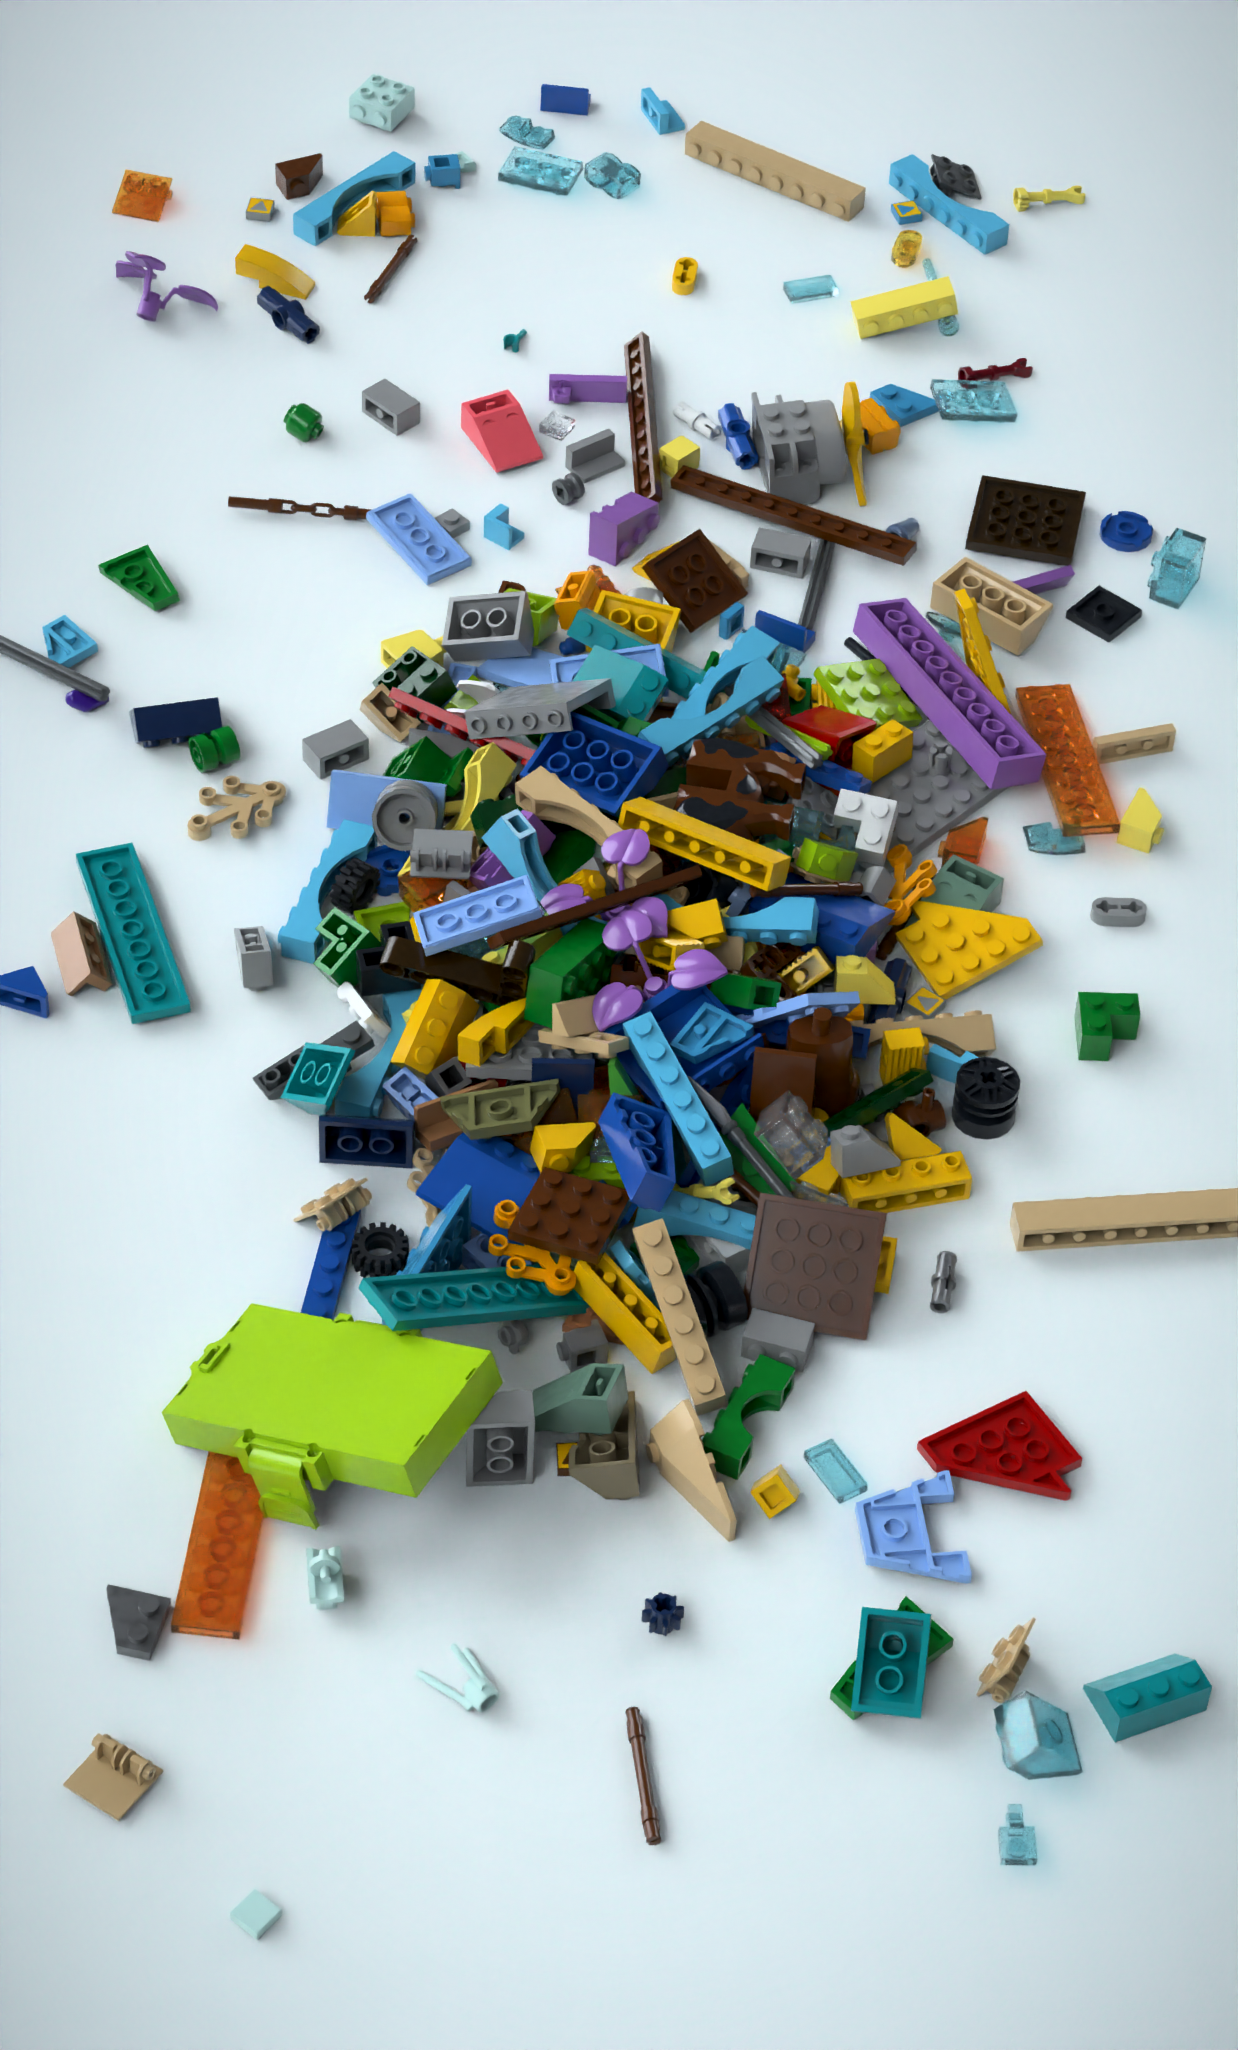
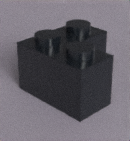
M410 921L380 925V947L356 950V976L362 997L421 989V984L388 975L379 968L389 937L397 936L415 941Z

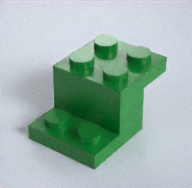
M425 736L395 756L382 776L447 784L446 797L452 798L462 788L460 782L465 778L464 769L474 752L467 747L450 758L433 741Z

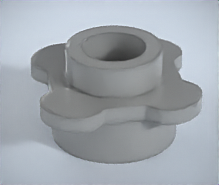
M520 1320L502 1321L503 1325L498 1330V1338L504 1346H508L510 1353L516 1354L519 1352V1346L527 1342V1329Z

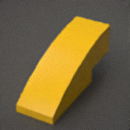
M244 244L235 257L236 274L259 280L260 289L270 286L281 294L306 300L315 287V281L290 262L261 248Z
M526 998L496 1008L462 1030L457 1035L458 1060L480 1067L495 1051L507 1054L535 1024L524 1019Z

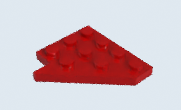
M1027 1391L925 1437L917 1443V1450L937 1473L949 1470L951 1476L1064 1501L1071 1498L1072 1490L1060 1476L1081 1467L1083 1459Z

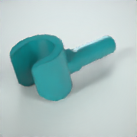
M522 329L517 335H505L503 338L504 349L512 345V352H518L519 342L527 334L526 329Z

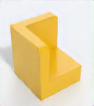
M780 1464L755 1481L750 1493L770 1519L796 1502L800 1490L782 1464Z

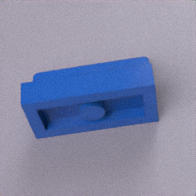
M542 84L540 111L588 116L591 103L589 89Z
M762 610L756 613L755 627L780 642L779 647L803 656L815 641L816 632Z

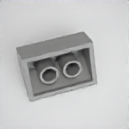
M526 591L449 597L442 646L455 662L531 656L534 626L528 593Z
M511 1390L496 1393L467 1430L466 1487L533 1484L535 1418L532 1390Z

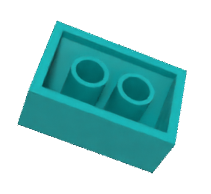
M1174 1653L1084 1684L1083 1690L1114 1742H1118L1206 1711L1212 1685L1195 1659Z

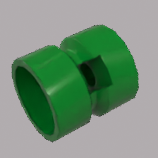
M228 725L212 730L210 736L207 733H203L189 738V751L192 760L201 773L217 768L219 762L222 765H226L240 760L241 753L237 737Z

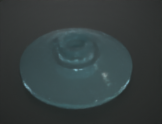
M926 613V618L939 630L938 634L945 641L952 642L953 638L962 639L959 623L937 613Z

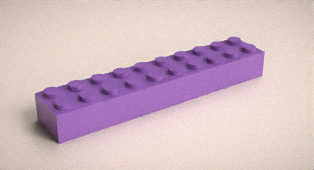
M907 598L859 604L853 627L854 634L876 659L880 658L896 682L990 789L1039 782L1047 754Z

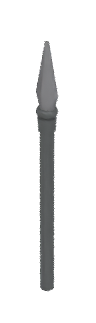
M688 1076L711 1120L721 1128V1133L727 1135L731 1143L738 1147L776 1195L795 1198L746 1139L747 1136L740 1127H737V1121L731 1120L725 1107Z

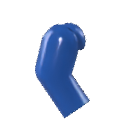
M572 637L566 638L565 641L559 644V650L564 656L570 654L577 655L586 651L585 644Z

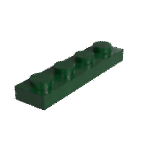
M911 1068L818 1124L822 1136L830 1137V1131L842 1129L844 1126H861L873 1123L882 1112L893 1110L901 1105L900 1102L907 1097L922 1093L925 1086L934 1082L930 1071Z

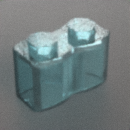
M604 152L585 164L584 179L593 187L603 189L612 198L622 199L640 188L641 173L633 165L622 163L614 154Z

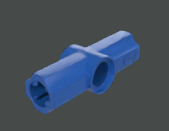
M727 403L718 410V419L726 437V449L732 453L737 466H740L742 470L751 469L754 464L758 463V454L750 436V424L744 420L740 407L735 406L734 403Z

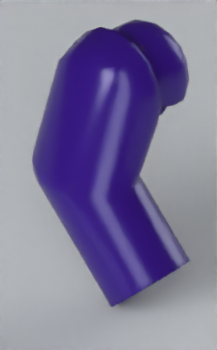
M72 690L66 694L65 701L72 708L89 712L109 702V696L106 701H98L78 690Z

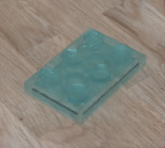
M514 146L498 172V181L529 187L533 190L547 191L556 195L568 196L583 171V161Z
M932 379L930 390L942 420L996 421L999 423L1016 421L1018 414L1005 382Z

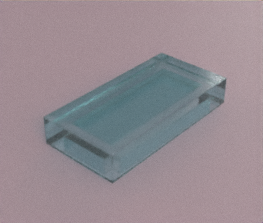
M830 274L783 282V290L791 304L836 297L839 292V288Z
M832 1438L804 1451V1459L839 1504L867 1491L868 1483Z

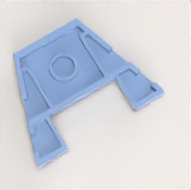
M858 991L806 993L776 1003L777 1007L753 1010L754 1015L740 1014L735 1017L754 1025V1028L762 1027L775 1020H788L789 1024H791L796 1019L813 1016L814 1010L820 1007L829 1009L833 1016L844 1018L860 1004Z
M949 1470L937 1473V1477L924 1481L923 1478L914 1481L911 1487L896 1492L892 1489L856 1502L855 1514L865 1565L965 1584L971 1583L972 1573L967 1550L931 1552L922 1504L953 1502L954 1490Z

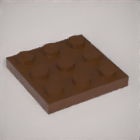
M701 529L696 530L642 567L656 588L663 593V597L672 607L681 608L679 619L690 633L721 614L748 594Z
M544 1167L508 1229V1240L598 1265L632 1202L626 1189Z

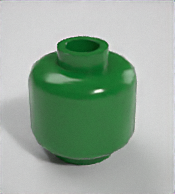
M300 403L297 406L295 404L292 405L283 420L286 424V431L302 442H307L312 437L317 439L324 429V425L321 424V413L306 403Z

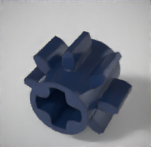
M659 1592L652 1599H645V1609L642 1610L641 1621L644 1623L649 1622L650 1633L655 1632L667 1636L673 1629L680 1630L681 1619L684 1618V1606H676V1595L671 1596Z

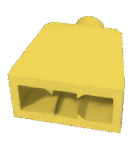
M418 629L381 641V663L386 668L390 667L413 646L444 668V653L447 651L442 646L443 636L433 640L423 630Z

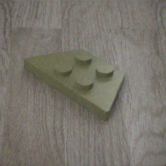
M551 1079L440 1097L442 1110L470 1140L489 1139L494 1136L533 1131L561 1089L559 1079Z

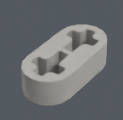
M1097 898L1092 902L1090 918L1095 924L1100 926L1138 927L1145 922L1147 906L1143 901L1135 898Z

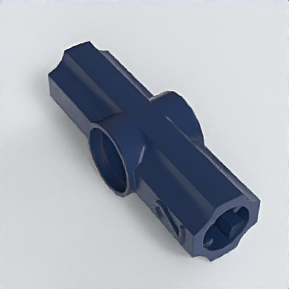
M270 286L262 288L257 296V304L271 315L275 326L280 330L287 328L307 344L315 341V338L320 333V326L305 315L301 303L296 299L292 301L287 300Z
M895 958L892 961H887L884 974L894 982L895 1005L871 1004L866 1024H874L876 1020L882 1018H893L895 1022L897 1014H901L906 998V988L912 972V966L908 965L906 960Z

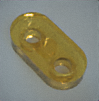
M914 230L900 232L892 248L891 261L901 268L913 265L922 248V235Z

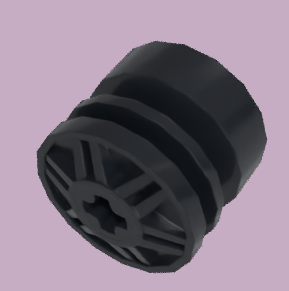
M981 1057L964 1063L956 1076L951 1114L955 1126L964 1134L978 1139L999 1138L1008 1133L1014 1125L1020 1089V1078L1017 1071L1008 1063L997 1058Z
M715 1261L699 1268L696 1275L693 1273L683 1275L705 1338L715 1336L718 1329L726 1331L746 1321L748 1308L742 1286L731 1268L723 1261Z

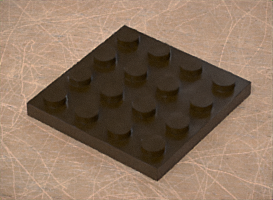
M982 475L965 549L1056 565H1071L1086 492Z

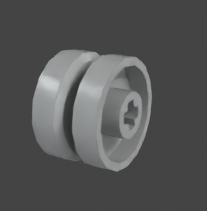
M398 780L387 785L379 794L372 814L373 829L378 839L386 846L399 851L412 850L414 829L435 828L438 818L437 801L433 793L426 786L413 780ZM401 813H407L410 816V818H406V816Z

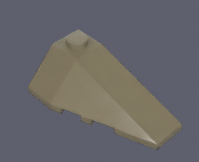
M629 1391L628 1400L612 1434L594 1435L592 1433L580 1432V1440L577 1445H572L569 1450V1475L606 1500H626L631 1497L640 1496L635 1392Z

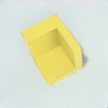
M684 436L677 437L659 448L660 470L673 478L683 465L698 469L700 447Z

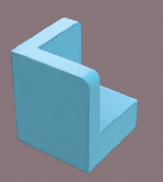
M500 503L484 516V538L507 550H510L524 539V532L509 525V507Z

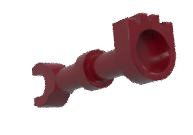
M1019 358L1011 365L1000 367L989 365L987 369L974 371L970 366L960 367L958 370V380L963 390L970 392L977 387L976 383L978 380L989 379L993 381L998 380L999 377L1009 375L1028 378L1032 375L1033 367H1026V358Z

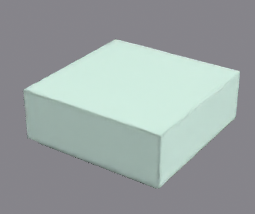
M256 1889L230 1912V1919L256 1940L282 1916V1909Z

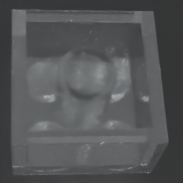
M790 1090L760 1111L754 1135L794 1180L824 1158L829 1137L824 1123L820 1119L815 1120L808 1112V1107L804 1100L799 1096H794Z

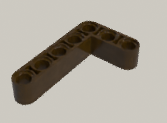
M392 936L386 942L379 968L388 975L423 985L427 979H441L468 993L473 999L503 1006L526 998L530 965L535 960L536 950L527 942L511 941L503 965H499L449 950L426 957L422 943Z

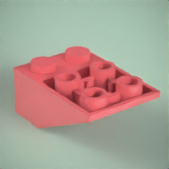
M508 389L461 403V428L496 473L543 459L542 451L523 409Z

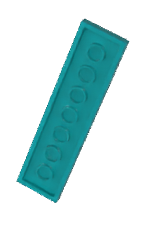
M133 842L76 853V863L131 1023L136 1024L191 1012L190 1001Z
M540 1264L526 1265L543 1269ZM512 1266L514 1269H520L518 1266ZM506 1267L363 1278L358 1287L369 1304L374 1307L392 1331L585 1314L586 1309L590 1307L574 1289L563 1296L553 1295L548 1291L544 1282L522 1277L518 1279L509 1277L506 1273Z

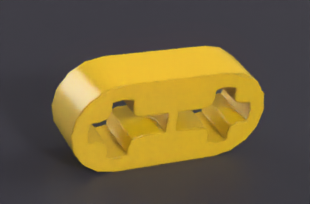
M682 257L676 261L672 276V291L674 293L689 295L694 291L698 272V262L695 259Z

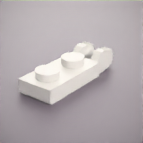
M350 982L340 985L336 994L344 1003L349 1002V1011L359 1020V1024L368 1033L372 1034L376 1031L382 1038H385L392 1029L366 996L362 997L361 992H358Z

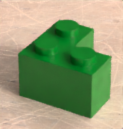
M334 907L315 928L328 942L329 946L313 964L336 987L339 988L345 982H350L355 987L358 983L356 976V950L380 947V941L367 928Z
M1078 992L1074 1014L1078 1060L1108 1061L1112 1039L1136 1040L1140 1021L1138 993Z

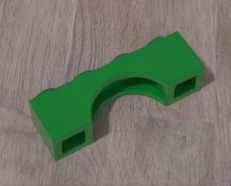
M762 1354L758 1356L754 1365L749 1364L746 1367L741 1386L733 1388L728 1400V1407L726 1410L721 1409L718 1412L714 1422L715 1428L711 1433L706 1432L702 1439L705 1454L710 1452L713 1454L716 1472L735 1480L739 1479L752 1457L754 1439L744 1427L743 1422L758 1412L781 1410L793 1390L796 1368Z

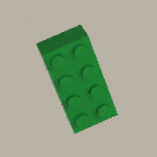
M589 918L580 921L530 965L524 1012L525 1020L552 1029V1004L595 995L607 984H610L611 968L617 951L608 949L603 942L602 933L606 924Z

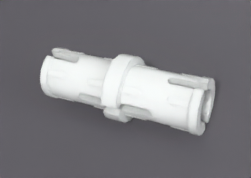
M683 401L678 403V406L683 408L682 410L675 406L674 416L686 422L693 431L698 430L711 441L717 439L712 434L713 432L717 435L721 434V426L707 419V416L702 411L694 410Z

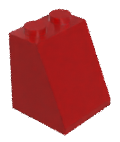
M823 705L810 710L807 709L791 717L788 716L782 721L783 724L829 744L833 752L828 757V760L848 770H852L853 744L873 732L877 725L872 719Z

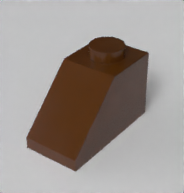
M321 153L275 163L276 185L286 200L310 195L323 176V155Z

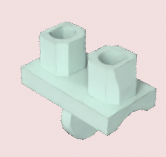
M340 1546L322 1550L306 1548L310 1604H316V1609L318 1610L337 1608V1603L344 1602Z

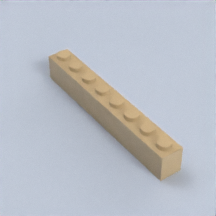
M702 120L686 133L685 155L848 222L864 208L866 187Z
M1238 1188L1014 1202L1010 1217V1227L1016 1252L1238 1237Z

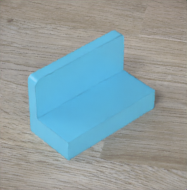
M651 87L641 89V111L659 135L685 129L684 122L667 100L660 101Z

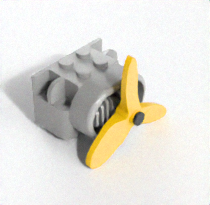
M855 381L846 382L844 385L842 420L840 421L834 403L828 399L804 402L803 400L783 402L782 395L780 394L775 395V403L760 405L757 392L751 393L752 441L758 454V465L767 493L800 504L813 503L820 497V485L841 483L845 480L847 454L852 468L858 503L860 506L867 505L863 479L862 445H868L869 438L867 429L862 430L860 399Z

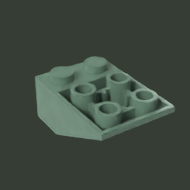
M953 854L933 879V883L936 886L934 894L922 898L921 901L992 913L1001 903L1004 878ZM914 913L912 914L911 918L906 924V927L918 921Z
M592 1363L534 1389L532 1395L535 1432L560 1431L566 1434L573 1432L592 1433L594 1435L612 1434L628 1400L624 1364Z

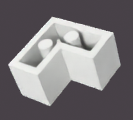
M846 789L840 790L834 811L835 828L858 833L855 844V852L858 853L857 861L884 866L898 816V803L891 799Z

